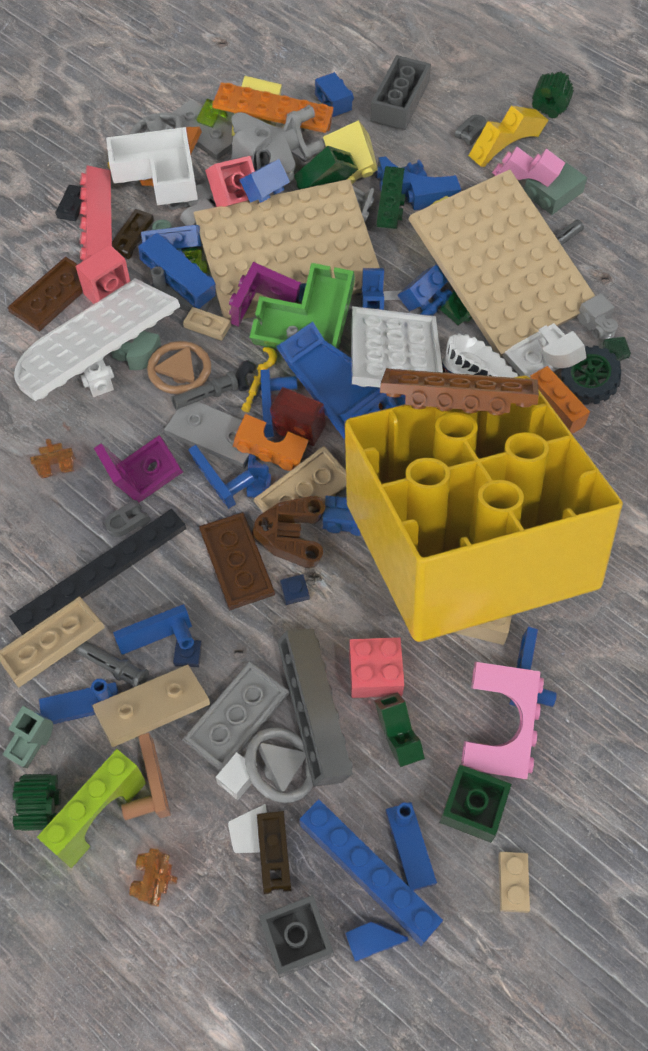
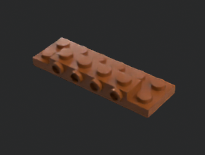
M386 368L380 383V393H386L389 397L406 395L405 405H411L414 409H425L427 406L437 407L440 411L462 409L466 413L488 411L492 415H503L504 413H510L511 403H516V406L531 407V405H538L539 397L537 379Z

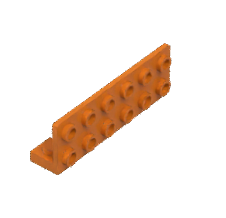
M221 82L212 103V108L233 113L242 112L255 118L282 124L286 123L288 113L292 111L297 112L307 105H311L314 109L315 117L301 123L300 128L323 133L330 131L334 107Z

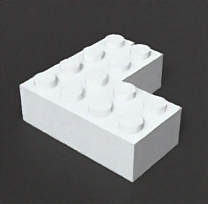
M186 127L106 138L113 183L153 178L157 205L198 200Z

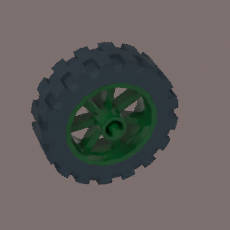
M595 345L593 347L585 346L586 359L571 367L562 368L561 380L583 404H599L600 401H607L611 395L617 392V387L621 383V364L619 360L617 361V356L614 353L611 354L609 349H601ZM602 368H604V369L607 371V373H598V372H599ZM576 371H578V372L584 374V375H580V376L574 377ZM597 378L606 379V380L603 381V382L600 384V382L597 380ZM586 380L585 385H582L579 382Z

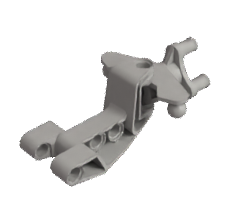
M307 105L297 112L292 111L288 113L285 125L280 128H276L246 113H235L232 116L235 135L233 137L231 160L251 156L254 170L256 171L280 159L291 182L294 178L295 161L292 154L301 159V161L306 162L325 148L320 138L305 145L301 132L305 131V128H300L301 123L315 117L313 107ZM209 181L196 185L198 200L166 204L171 210L189 207L180 216L185 226L196 225L195 211L216 207Z

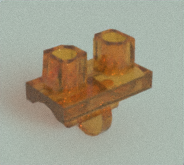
M51 438L46 439L47 446L39 448V452L42 455L30 457L31 464L37 470L41 479L53 476L51 465L58 463L62 473L74 471L73 460L76 457L72 448L63 449L62 443L53 444Z
M150 848L149 853L138 854L136 869L145 871L143 881L134 880L131 883L129 895L145 904L159 907L161 894L167 893L168 884H177L178 877L171 875L172 865L168 864L170 855Z

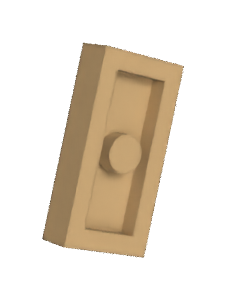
M192 307L183 321L184 328L222 341L231 327V320Z
M499 853L500 911L530 912L528 853Z

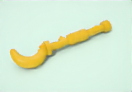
M263 348V351L268 353L269 358L263 364L258 365V376L255 375L253 377L255 380H253L248 391L249 396L241 408L244 412L250 411L251 404L253 403L252 400L258 393L261 385V370L268 369L277 361L278 355L273 348Z

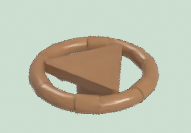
M175 341L161 346L152 354L148 361L147 372L150 381L158 389L170 394H180L202 386L207 381L211 373V361L208 353L202 347L187 341ZM181 350L157 365L160 357L165 353ZM190 351L195 352L203 362V369L196 380L194 379ZM156 373L173 377L176 383L189 382L190 384L168 385Z

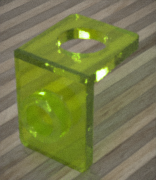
M206 99L196 120L200 124L213 128L219 116L227 118L228 114L224 110L212 108L213 100Z
M201 250L182 251L185 256L195 258L192 263H196L203 273H208L207 261H203Z

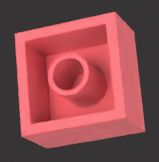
M251 156L217 163L205 170L216 207H228L249 200L239 179L255 171Z
M111 245L76 265L83 294L93 304L130 282L125 258Z
M401 637L350 639L351 698L385 697L397 692L402 696L404 674Z

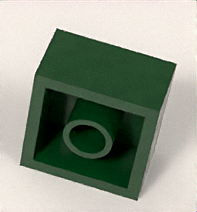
M460 764L439 823L491 843L496 837L512 784Z

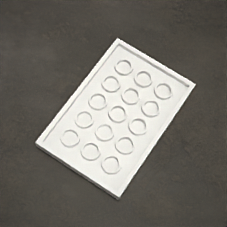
M352 306V384L361 387H380L386 368L443 373L436 316Z

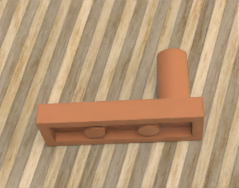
M149 733L142 734L138 737L151 796L122 804L121 809L125 821L155 812L160 819L171 816L154 740Z

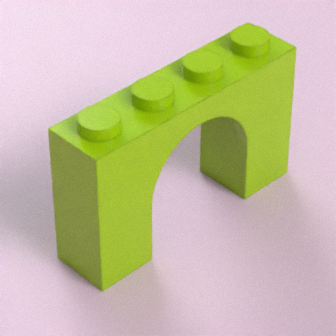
M116 749L37 838L72 868L91 847L85 841V835L97 815L111 801L118 797H121L127 803L130 802L145 786L146 781L138 766Z

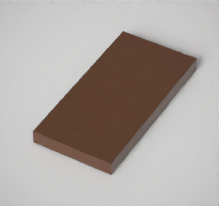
M65 256L7 307L9 312L40 332L83 293L76 270V265L78 264Z
M244 512L199 526L229 611L275 595V590Z

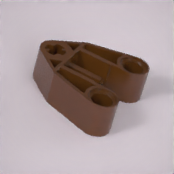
M318 496L279 502L256 518L253 535L274 556L304 568H314L323 556V548L318 542L298 539L301 532V524L299 523L311 524L318 522L324 513L325 502ZM313 506L317 508L318 513H311L308 507ZM261 525H266L268 530L264 531ZM306 551H312V552H314L315 555H316V558H315V559H310V558H308V557L306 556L305 552H306Z

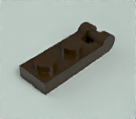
M135 209L112 241V247L124 258L130 259L132 257L133 250L142 239L141 232L147 231L154 221L153 214Z
M284 811L257 814L263 893L272 894L273 890L282 889L283 892L292 891ZM281 870L282 878L271 879L270 871Z

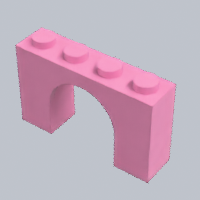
M474 662L471 688L498 692L508 696L518 708L520 723L515 735L503 744L489 745L464 741L461 765L479 772L527 779L528 773L532 774L534 758L530 757L531 746L535 747L537 742V731L533 730L534 721L539 720L540 704H537L538 693H542L544 678L540 677V671Z

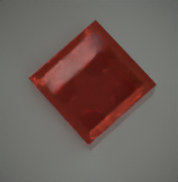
M282 387L270 408L274 430L278 434L286 437L287 432H291L308 439V444L315 446L326 426L323 403Z

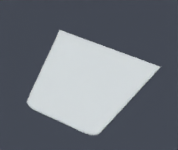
M265 804L229 821L228 827L235 853L260 852L257 814L267 813Z

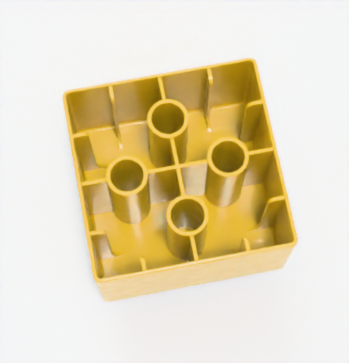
M523 375V376L514 377V378L530 379L528 376H524V375ZM540 391L538 405H531V407L525 408L516 406V403H511L510 413H504L503 415H492L488 411L466 413L462 409L440 411L437 407L427 406L425 409H414L411 405H401L352 417L345 421L347 506L415 641L423 642L589 593L602 587L623 502Z

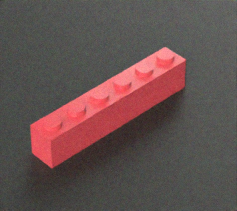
M88 165L85 173H81L80 185H83L80 192V199L83 200L80 206V214H83L80 220V229H83L80 235V244L83 245L80 250V260L83 261L108 245L112 246L111 170Z

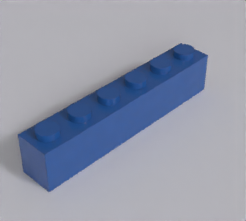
M319 799L300 818V827L422 946L443 922V919Z

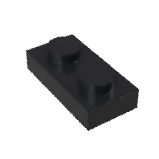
M68 185L55 212L58 219L76 222L80 214L81 202H83L80 199L81 186Z

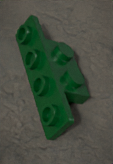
M385 167L377 227L397 229L398 220L402 221L403 208H400V206H404L405 194H402L404 168Z

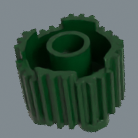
M562 71L555 74L553 72L551 74H542L532 95V107L541 111V113L548 114L552 119L557 118L559 114L561 115L562 112L564 113L567 110L574 92L569 75H565L566 73H562Z
M24 774L20 776V781L14 782L12 792L13 800H15V810L18 816H13L14 830H43L58 814L55 812V806L61 805V789H57L58 775Z

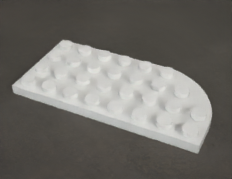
M135 278L32 344L21 356L15 367V381L21 391L34 401L43 399L50 391L63 386L73 376L83 373L87 367L101 361L108 353L118 350L128 340L138 337L139 333L153 327L163 317L173 314L174 310L180 307V304L176 298Z

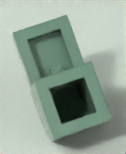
M142 331L134 339L133 343L125 342L118 350L112 351V357L118 361H127L129 370L145 369L148 367V361L152 354L161 347L160 337L158 334Z
M22 706L9 727V730L14 732L15 735L3 755L21 767L28 768L42 745L46 746L53 730V722L30 707Z

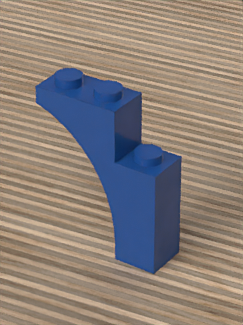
M386 156L378 158V170L375 171L376 178L380 179V191L382 190L385 167H398ZM404 170L402 194H405L408 203L412 204L413 210L427 208L436 200H440L445 196L451 197L461 192L456 175L427 177Z

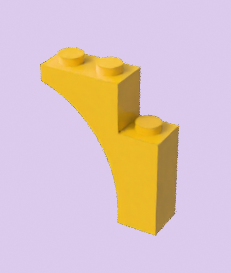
M511 105L501 123L487 122L468 156L480 167H485L496 154L514 141L529 136L539 137L548 119L536 109Z

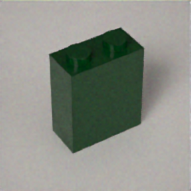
M327 146L298 171L294 177L297 182V188L300 190L347 180L358 170V167L350 152Z

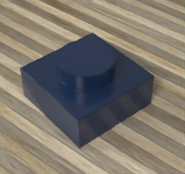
M304 574L280 580L286 605L310 600Z
M176 639L173 659L174 666L183 667L189 665V667L199 668L202 641L194 640L191 648L181 649Z

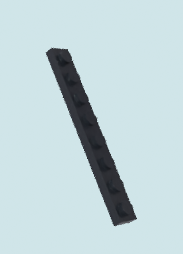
M170 509L9 616L20 633L24 635L78 597L83 599L186 530L185 523L173 509Z

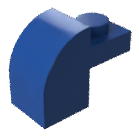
M363 268L361 307L384 310V268Z

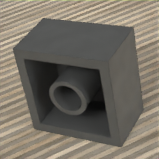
M314 895L259 916L279 978L333 957L334 952Z

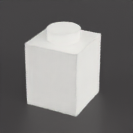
M236 752L216 776V780L219 786L239 800L252 782L246 770V755L242 757Z

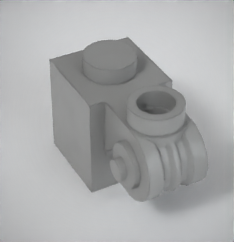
M601 293L582 303L579 309L580 314L577 316L580 323L585 325L589 331H592L596 339L601 338L602 340L609 341L614 338L618 323L610 318L615 307Z

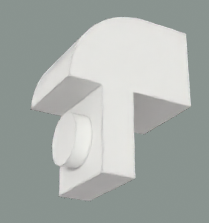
M547 325L539 329L540 339H538V342L542 348L544 361L548 365L555 368H567L586 359L585 345L574 331L557 339Z

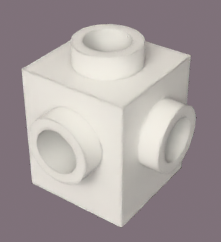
M103 359L87 367L83 372L84 374L80 375L84 387H89L93 397L114 390L111 381L114 378V374L110 365L105 366Z

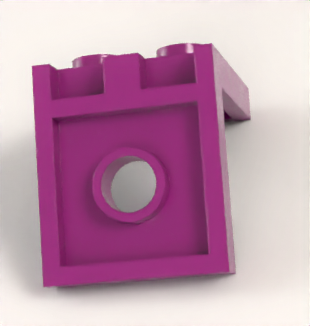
M253 262L246 276L242 275L240 278L237 294L233 293L230 298L229 305L231 308L229 315H231V324L237 327L240 326L256 293L272 299L298 304L301 282Z
M160 435L123 461L102 443L94 448L113 483L139 503L183 473L182 468ZM157 462V467L153 471H148L149 465Z

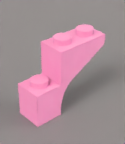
M516 147L512 153L509 151L502 159L503 163H498L492 173L494 176L511 170L517 180L534 179L548 187L559 176L565 162L548 149H545L541 155L537 154L532 158Z

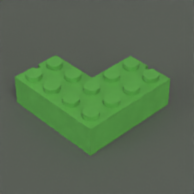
M311 263L302 304L259 296L255 312L257 319L253 321L249 337L252 343L277 349L276 346L287 339L286 331L288 327L296 326L299 331L307 324L314 322L324 340L339 350L355 283L354 271L335 267V278H332L330 266Z

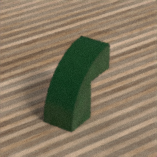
M397 692L374 700L382 729L398 765L403 767L425 759L421 740L412 730L406 702Z

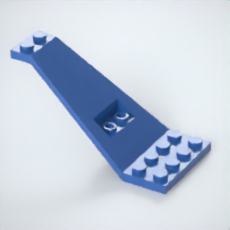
M314 322L307 324L276 346L288 366L344 440L345 421L347 419L381 411L379 403L383 406L382 410L405 405L406 395L389 397L386 393H380V387H361L352 384V358L326 342Z

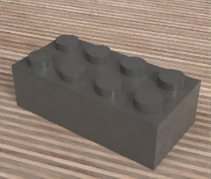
M396 55L371 101L370 121L406 130L429 84L431 64Z

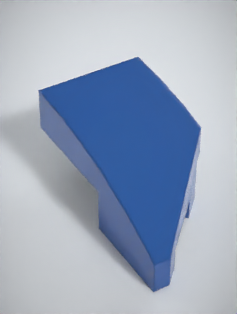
M249 454L248 471L253 476L255 482L247 486V497H257L271 486V474H269V467L266 464L262 465L256 460L254 455Z
M375 922L367 923L345 933L355 962L409 941L407 936Z

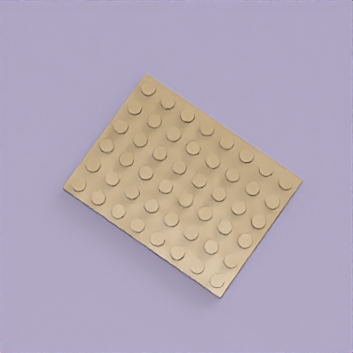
M511 170L413 213L409 217L410 223L494 352L499 353L500 357L515 344L539 332V329L545 325L548 327L554 323L558 327L574 319L580 314L581 304L595 297Z
M350 179L270 196L271 198L261 203L258 200L250 203L248 200L228 207L219 206L194 212L196 225H200L199 233L210 275L216 283V296L222 317L231 320V315H229L231 308L229 305L230 298L233 293L237 294L240 278L242 275L246 276L253 262L301 282V284L307 283L311 263L330 266L332 278H335V267L354 271L355 275L352 295L361 293L363 268H380ZM256 293L243 319L255 317L259 296H266Z

